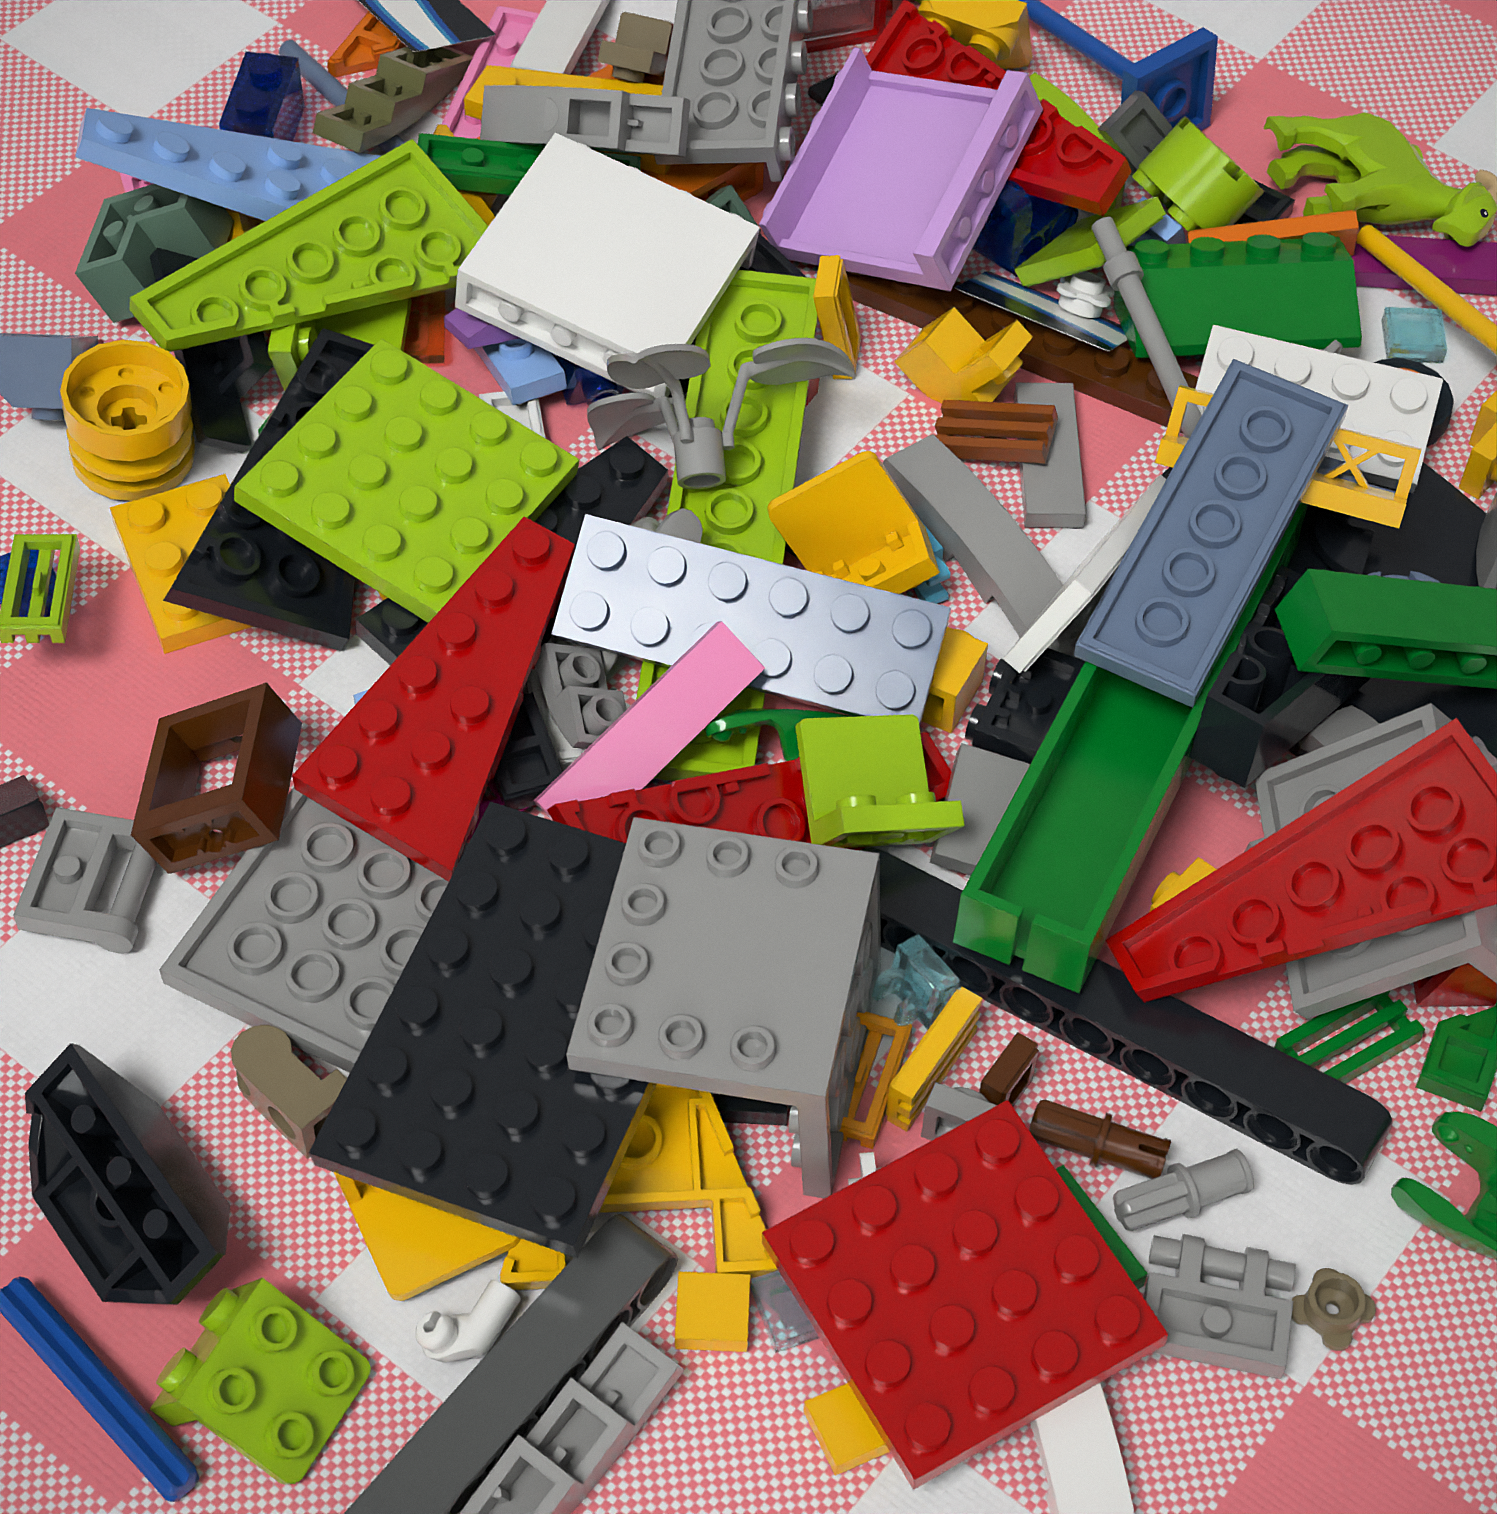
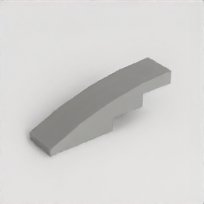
M934 434L885 458L882 464L917 516L943 547V559L945 562L955 557L984 603L995 598L1013 628L1021 637L1063 586L1042 554L985 485Z
M622 1322L580 1380L576 1382L572 1378L569 1379L526 1439L517 1435L459 1514H571L638 1433L685 1370Z

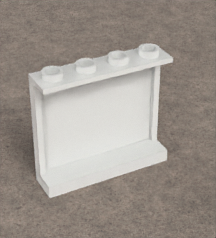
M555 133L459 267L455 307L613 381L608 375L606 365L607 359L612 355L627 352L638 353L641 350L665 344H692L739 268L749 269L752 265L760 227L736 214L729 213L698 199L687 191L679 190L646 175L637 168L627 166L594 151L585 144L577 143ZM665 383L645 389L626 387L634 392L648 393L654 396L655 399L658 397H668L671 393Z

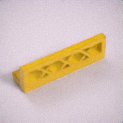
M1182 385L1178 387L1166 434L1160 441L1155 460L1156 464L1174 467L1189 438L1179 436L1188 402L1207 407L1213 396L1212 393ZM1340 427L1334 442L1346 462L1325 474L1316 472L1301 502L1399 529L1422 449ZM1346 444L1368 450L1353 458ZM1378 453L1405 459L1395 493L1370 487L1358 464ZM1350 469L1358 483L1336 478V476Z

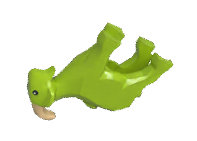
M1366 112L1331 119H1321L1312 116H1269L1266 119L1263 129L1273 131L1280 151L1290 149L1294 144L1316 145H1300L1282 153L1281 158L1274 159L1269 163L1267 174L1281 190L1293 186L1299 177L1304 176L1337 180V183L1326 184L1324 189L1327 194L1326 196L1307 198L1303 216L1352 210L1356 211L1359 222L1382 225H1400L1433 220L1435 221L1432 225L1433 231L1441 232L1444 234L1445 239L1455 240L1459 245L1467 247L1473 246L1485 237L1493 225L1497 214V176L1490 171L1479 170L1475 175L1476 182L1469 183L1463 189L1448 186L1432 174L1423 160L1420 148L1417 145L1411 144L1386 119Z

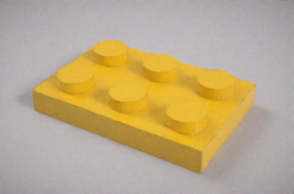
M226 474L110 507L115 529L164 654L254 627L163 601L230 486Z

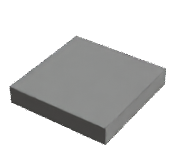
M961 743L956 753L945 801L961 800L965 826L942 838H938L934 842L930 863L971 875L1030 764Z

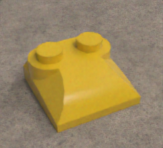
M922 0L918 8L919 14L930 22L935 20L948 30L949 35L963 46H972L1004 69L1029 66L1032 60L1027 3L1019 0Z

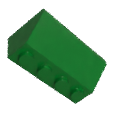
M1323 232L1307 233L1300 239H1278L1271 235L1260 234L1247 238V241L1223 242L1213 237H1199L1192 240L1191 243L1167 244L1160 240L1146 239L1137 242L1135 246L1126 247L1127 251L1135 253L1144 272L1141 282L1175 356L1205 355L1213 325L1315 349H1325L1335 339L1343 346L1342 348L1361 347L1362 333L1354 261L1339 237ZM1114 290L1113 309L1135 358L1149 357L1120 291Z

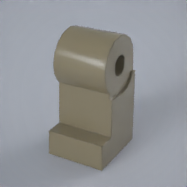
M270 1025L252 1026L241 1032L234 1040L231 1049V1058L236 1069L238 1087L244 1097L308 1159L310 1158L309 1151L347 1078L336 1068L321 1080L293 1054L291 1041L284 1031Z

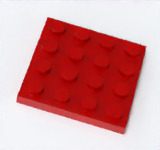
M1008 1100L762 1232V1245L913 1490L1163 1347L1169 1335Z

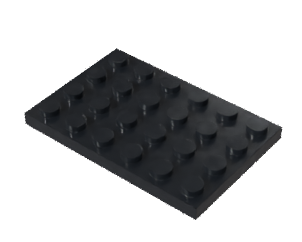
M494 802L489 803L309 1151L315 1166L575 1258L579 1257L657 1083L569 1069L566 1056L626 843Z

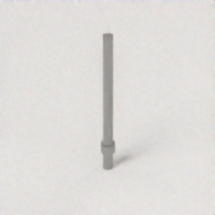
M1101 218L1092 225V230L1106 260L1103 266L1104 272L1112 289L1120 291L1165 394L1173 408L1178 387L1180 385L1189 386L1143 287L1141 280L1144 277V272L1135 253L1127 251L1113 218ZM1188 402L1181 427L1186 438H1190L1202 416L1197 404Z

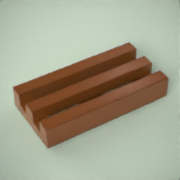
M943 400L941 406L943 417L937 418L935 424L937 435L935 436L959 459L1045 464L1058 422V415L1055 405ZM953 435L984 436V438L959 437ZM1007 438L1037 439V441H1032V440H1014V439H1007Z

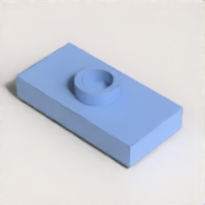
M522 338L474 348L512 405H518L567 388L565 371L551 352Z

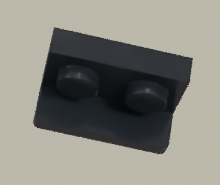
M1047 648L1026 672L1022 670L1019 673L1001 658L995 667L989 685V694L992 695L986 706L978 703L973 709L967 724L965 739L973 741V747L1031 764L1081 671L1085 660Z

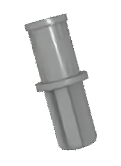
M1238 1149L1230 1150L1224 1155L1188 1167L1181 1163L1169 1165L1165 1175L1118 1190L1113 1195L1114 1212L1118 1221L1121 1222L1126 1230L1130 1231L1180 1214L1186 1218H1193L1198 1216L1200 1207L1253 1190V1174L1246 1157Z

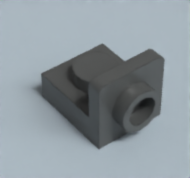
M1134 91L1097 130L1113 149L1127 158L1131 169L1130 176H1132L1139 168V164L1173 127L1145 92Z

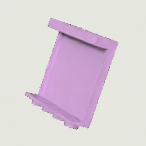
M854 47L844 67L837 73L834 85L823 106L814 116L810 130L794 160L789 162L787 172L773 199L764 209L759 226L768 241L788 260L819 265L820 256L840 255L841 259L844 260L846 271L951 291L1043 111L1028 73L1007 70L996 90L872 71L861 48Z

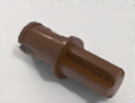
M1040 1100L1037 1104L1029 1127V1131L1035 1140L1091 1158L1089 1166L1096 1168L1099 1161L1149 1179L1161 1176L1166 1161L1165 1157L1171 1145L1170 1139H1162L1111 1122L1112 1114L1106 1113L1104 1119L1048 1100Z

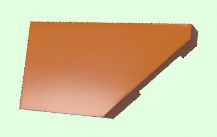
M368 11L327 60L328 72L336 78L377 69L380 54L407 46Z

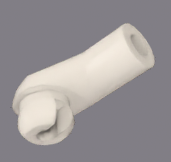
M490 1280L471 1313L441 1316L439 1311H432L424 1315L416 1326L415 1337L417 1342L421 1345L426 1356L444 1363L482 1356L492 1348L520 1302L521 1297L503 1283Z

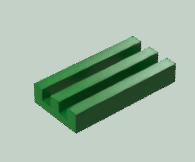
M1389 990L1316 1016L1277 1038L1274 1048L1315 1068L1330 1058L1356 1046L1358 1042L1389 1025L1395 1032L1323 1072L1346 1084L1419 1042L1425 1028L1417 1019L1412 1022L1408 1020L1405 1016L1408 1008L1400 999L1393 1002L1388 996ZM1374 1009L1377 1010L1376 1013L1298 1056L1297 1053L1368 1012Z

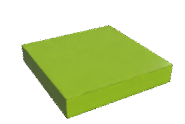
M1157 196L1107 211L1104 216L1093 215L1080 219L1014 270L1022 286L1027 285V287L1101 267L1105 264L1106 260L1092 230V225L1097 220L1104 217H1112L1124 245L1127 247L1161 221L1166 213Z

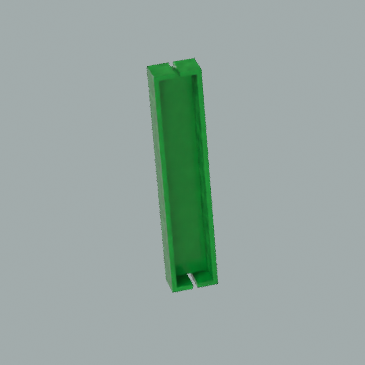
M1301 502L1193 708L1085 661L961 893L953 943L1010 965L1014 955L1024 959L1023 971L1080 993L1193 761L1189 755L1206 697L1231 652H1235L1248 622H1252L1255 617L1259 603L1265 592L1270 590L1281 564L1286 567L1288 566L1298 544L1308 504Z

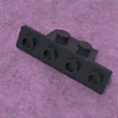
M156 248L150 255L156 282L198 259L162 248ZM263 331L174 351L176 359L184 366L189 381L192 406L191 419L199 443L244 453L251 446V439L240 399L273 367L267 352L268 347Z

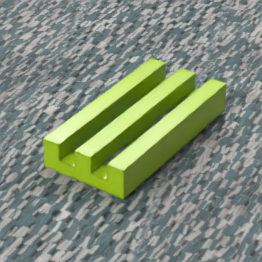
M14 534L0 610L1 643H14L15 635H25L27 643H40L41 635H50L52 643H65L80 554L77 534ZM30 550H39L28 617H19ZM55 550H61L50 617H44Z

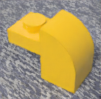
M953 307L925 326L894 363L927 397L941 404L943 400L993 402L1022 365L1023 361L1018 357V354L1033 337L1017 320L992 337L984 340L958 310Z

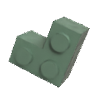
M156 184L106 198L102 203L75 274L113 323L133 318L135 316L129 310L130 297L156 283L150 261V255L156 248L166 249L199 259L226 244L234 220L222 206Z

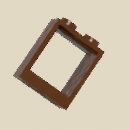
M267 682L159 718L131 836L168 874L278 841L302 722ZM239 750L232 784L194 796L201 763ZM213 830H220V831H222L223 833H217V832H214Z

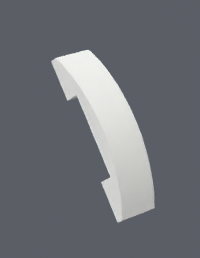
M1101 1383L1030 1423L1049 1485L1046 1501L1050 1514H1135L1122 1456Z

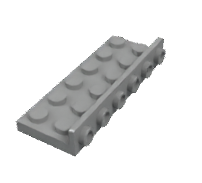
M811 0L677 1L661 96L684 97L691 100L686 156L654 155L657 165L766 162L771 182H782L786 161H793L795 157V133L791 126L792 117H799L801 113V90L799 83H797L798 75H805L807 70V48L805 41H803L804 33L812 32L813 8Z

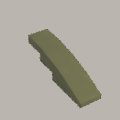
M449 46L413 52L408 47L380 54L376 75L349 83L345 104L317 112L313 134L357 153L379 145L417 122L441 102L462 81L473 56Z

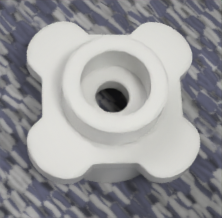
M1084 271L1060 278L1061 283L1057 287V291L1061 294L1058 304L1064 310L1082 317L1097 318L1101 316L1104 307L1110 306L1112 300L1109 297H1113L1114 290L1110 286L1105 285L1106 281L1101 276Z

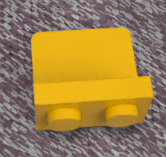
M864 451L773 499L767 506L771 522L807 571L896 594L913 589L940 573L926 527L874 452Z
M333 1172L387 1292L394 1300H407L516 1247L520 1241L519 1237Z

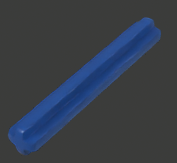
M16 1277L7 1286L1 1288L0 1313L163 1498L169 1502H176L184 1497L187 1492L191 1491L199 1481L196 1466L33 1283L26 1277Z

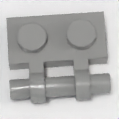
M1183 1234L1181 1240L1153 1235L1148 1263L1176 1269V1277L1149 1272L1146 1281L1144 1299L1169 1334L1166 1344L1152 1353L1281 1379L1287 1364L1293 1301L1265 1295V1287L1291 1292L1295 1279L1296 1264L1270 1259L1269 1252L1262 1249L1246 1247L1245 1252L1240 1253L1205 1246V1239L1202 1237ZM1204 1274L1239 1281L1240 1290L1200 1282V1276Z

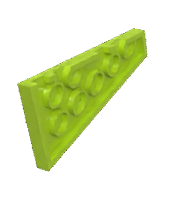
M411 139L131 296L129 310L162 349L172 352L451 289L457 286L459 267L486 231L488 225L417 143Z

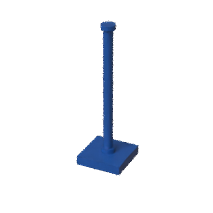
M1019 0L1027 3L1029 20L1122 81L1121 104L1134 91H1141L1146 93L1173 128L1184 116L1200 130L1210 126L1218 36L1202 27L1134 63L1041 1Z

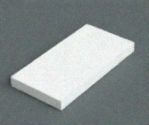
M1161 474L1093 548L1003 658L1019 673L1022 670L1024 672L1028 670L1092 600L1120 565L1166 481V478Z

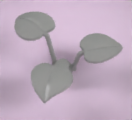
M815 338L785 339L760 346L753 350V361L745 362L740 366L721 432L715 428V422L711 418L688 417L682 386L679 379L692 378L705 373L711 366L709 354L706 350L695 345H658L641 350L638 353L627 352L610 356L606 363L607 372L613 381L632 389H645L665 383L671 391L672 398L658 397L655 399L654 396L643 392L610 396L597 400L588 406L587 421L592 429L598 450L626 436H631L666 423L674 444L678 485L686 489H707L721 485L726 481L723 450L735 448L733 433L749 379L766 385L800 382L829 375H843L855 379V369L851 360L840 348Z

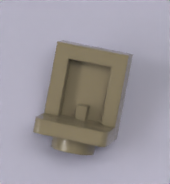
M623 12L620 15L615 43L605 40L601 41L597 62L613 65L612 77L643 83L645 73L664 77L673 23Z

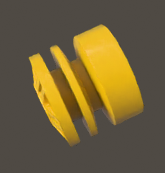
M123 339L98 344L74 359L64 372L60 394L67 425L66 434L69 442V453L75 475L90 490L117 500L133 501L171 490L178 486L192 469L196 450L193 436L194 427L190 417L192 411L190 385L184 366L169 351L149 342Z

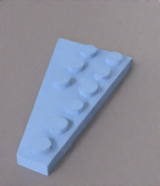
M86 108L79 129L75 154L76 158L263 221H267L381 157Z

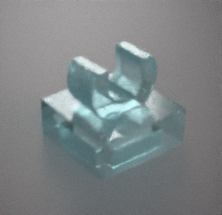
M917 934L897 946L892 968L885 970L877 977L872 997L879 1001L887 995L896 994L902 1002L897 1006L893 1021L898 1026H905L918 1019L928 1030L952 995L958 990L961 980L924 939Z

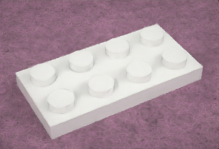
M1213 325L1195 389L1214 394L1232 360L1236 359L1345 403L1349 406L1341 425L1342 428L1422 449L1409 490L1410 493H1414L1443 383L1442 378ZM1197 405L1202 415L1206 407ZM1333 440L1325 456L1345 461ZM1346 444L1353 458L1368 450ZM1378 453L1358 464V467L1368 483L1396 489L1405 459Z

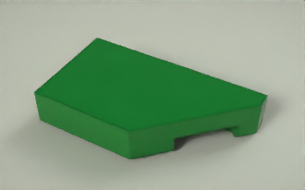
M1497 1003L1494 1007L1469 1016L1459 1014L1438 1022L1415 1086L1416 1088L1474 1110L1482 1111L1497 1069Z

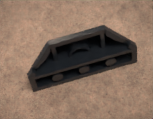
M70 1043L25 1092L26 1114H32L28 1143L32 1197L102 1302L178 1305L226 1254L230 1204L159 1104L82 1046Z

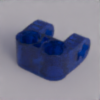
M1007 179L972 249L1013 276L1018 277L1014 269L1077 222L1079 209L1029 195L1016 182Z

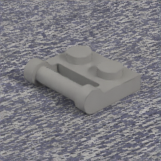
M56 807L13 914L18 930L94 942L114 953L130 952L133 949L139 931L135 921L157 864L131 836L134 820ZM116 849L131 850L132 855L110 914L93 911Z

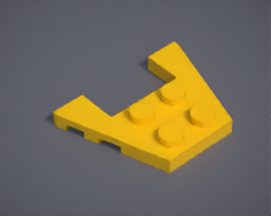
M657 1084L599 1213L710 1208L715 1273L750 1274V1278L780 1277V1272L762 1245V1232L766 1229L760 1217L761 1210L751 1187H748L733 1153L734 1146L711 1092ZM520 1238L518 1245L508 1250L507 1257L504 1259L500 1272L501 1283L512 1290L546 1289L565 1268V1254Z

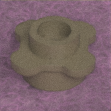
M1331 1268L1317 1270L1308 1291L1304 1295H1296L1291 1299L1293 1301L1292 1320L1297 1324L1311 1327L1321 1335L1324 1346L1334 1351L1347 1349L1352 1342V1332L1360 1323L1372 1321L1376 1312L1373 1299L1364 1293L1362 1287L1355 1279ZM1326 1305H1335L1339 1312L1337 1314L1329 1313L1326 1310Z

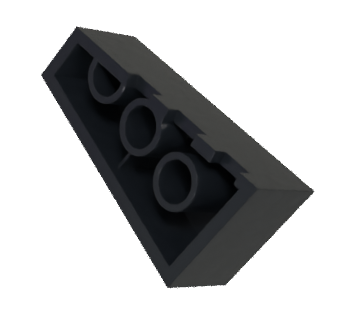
M1282 564L1275 575L1270 590H1267L1261 599L1252 622H1248L1235 652H1231L1206 697L1189 755L1191 759L1213 770L1219 777L1233 781L1243 788L1248 786L1370 680V677L1298 671L1275 608L1293 588L1299 578L1302 577V574Z

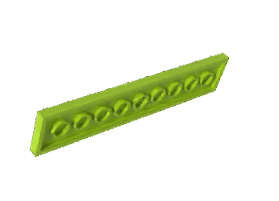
M738 270L696 336L695 346L706 350L710 357L711 366L705 373L689 378L685 402L689 418H711L715 422V428L722 432L740 366L745 362L753 361V350L780 340L816 337L818 315L813 299L816 278ZM751 379L748 380L733 433L735 448L723 450L726 481L723 484L707 489L682 488L678 485L675 462L667 515L682 508L691 510L699 518L702 525L701 544L784 565L787 542L771 522L767 506L770 501L795 487L809 380L778 385H766ZM642 661L636 700L669 668ZM744 688L715 718L738 709H764L766 693ZM761 726L751 729L745 734L732 735L729 740L724 742L708 739L703 729L654 779L675 781L756 765Z

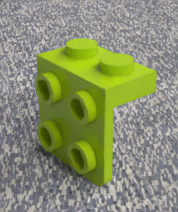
M264 1278L234 1288L232 1291L225 1287L211 1300L200 1316L199 1324L205 1330L189 1351L185 1347L180 1349L160 1373L156 1384L163 1390L149 1410L172 1427L197 1420L279 1483L284 1485L297 1483L305 1476L368 1379L371 1371L370 1363L362 1354Z

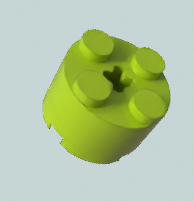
M1186 116L1176 124L1139 164V168L1132 175L1153 197L1158 196L1159 200L1168 208L1167 212L1188 232L1190 230L1234 225L1265 192Z

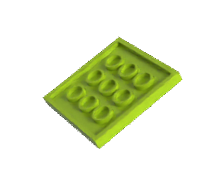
M381 338L235 485L234 501L429 623L524 516L535 522L576 476L580 459Z

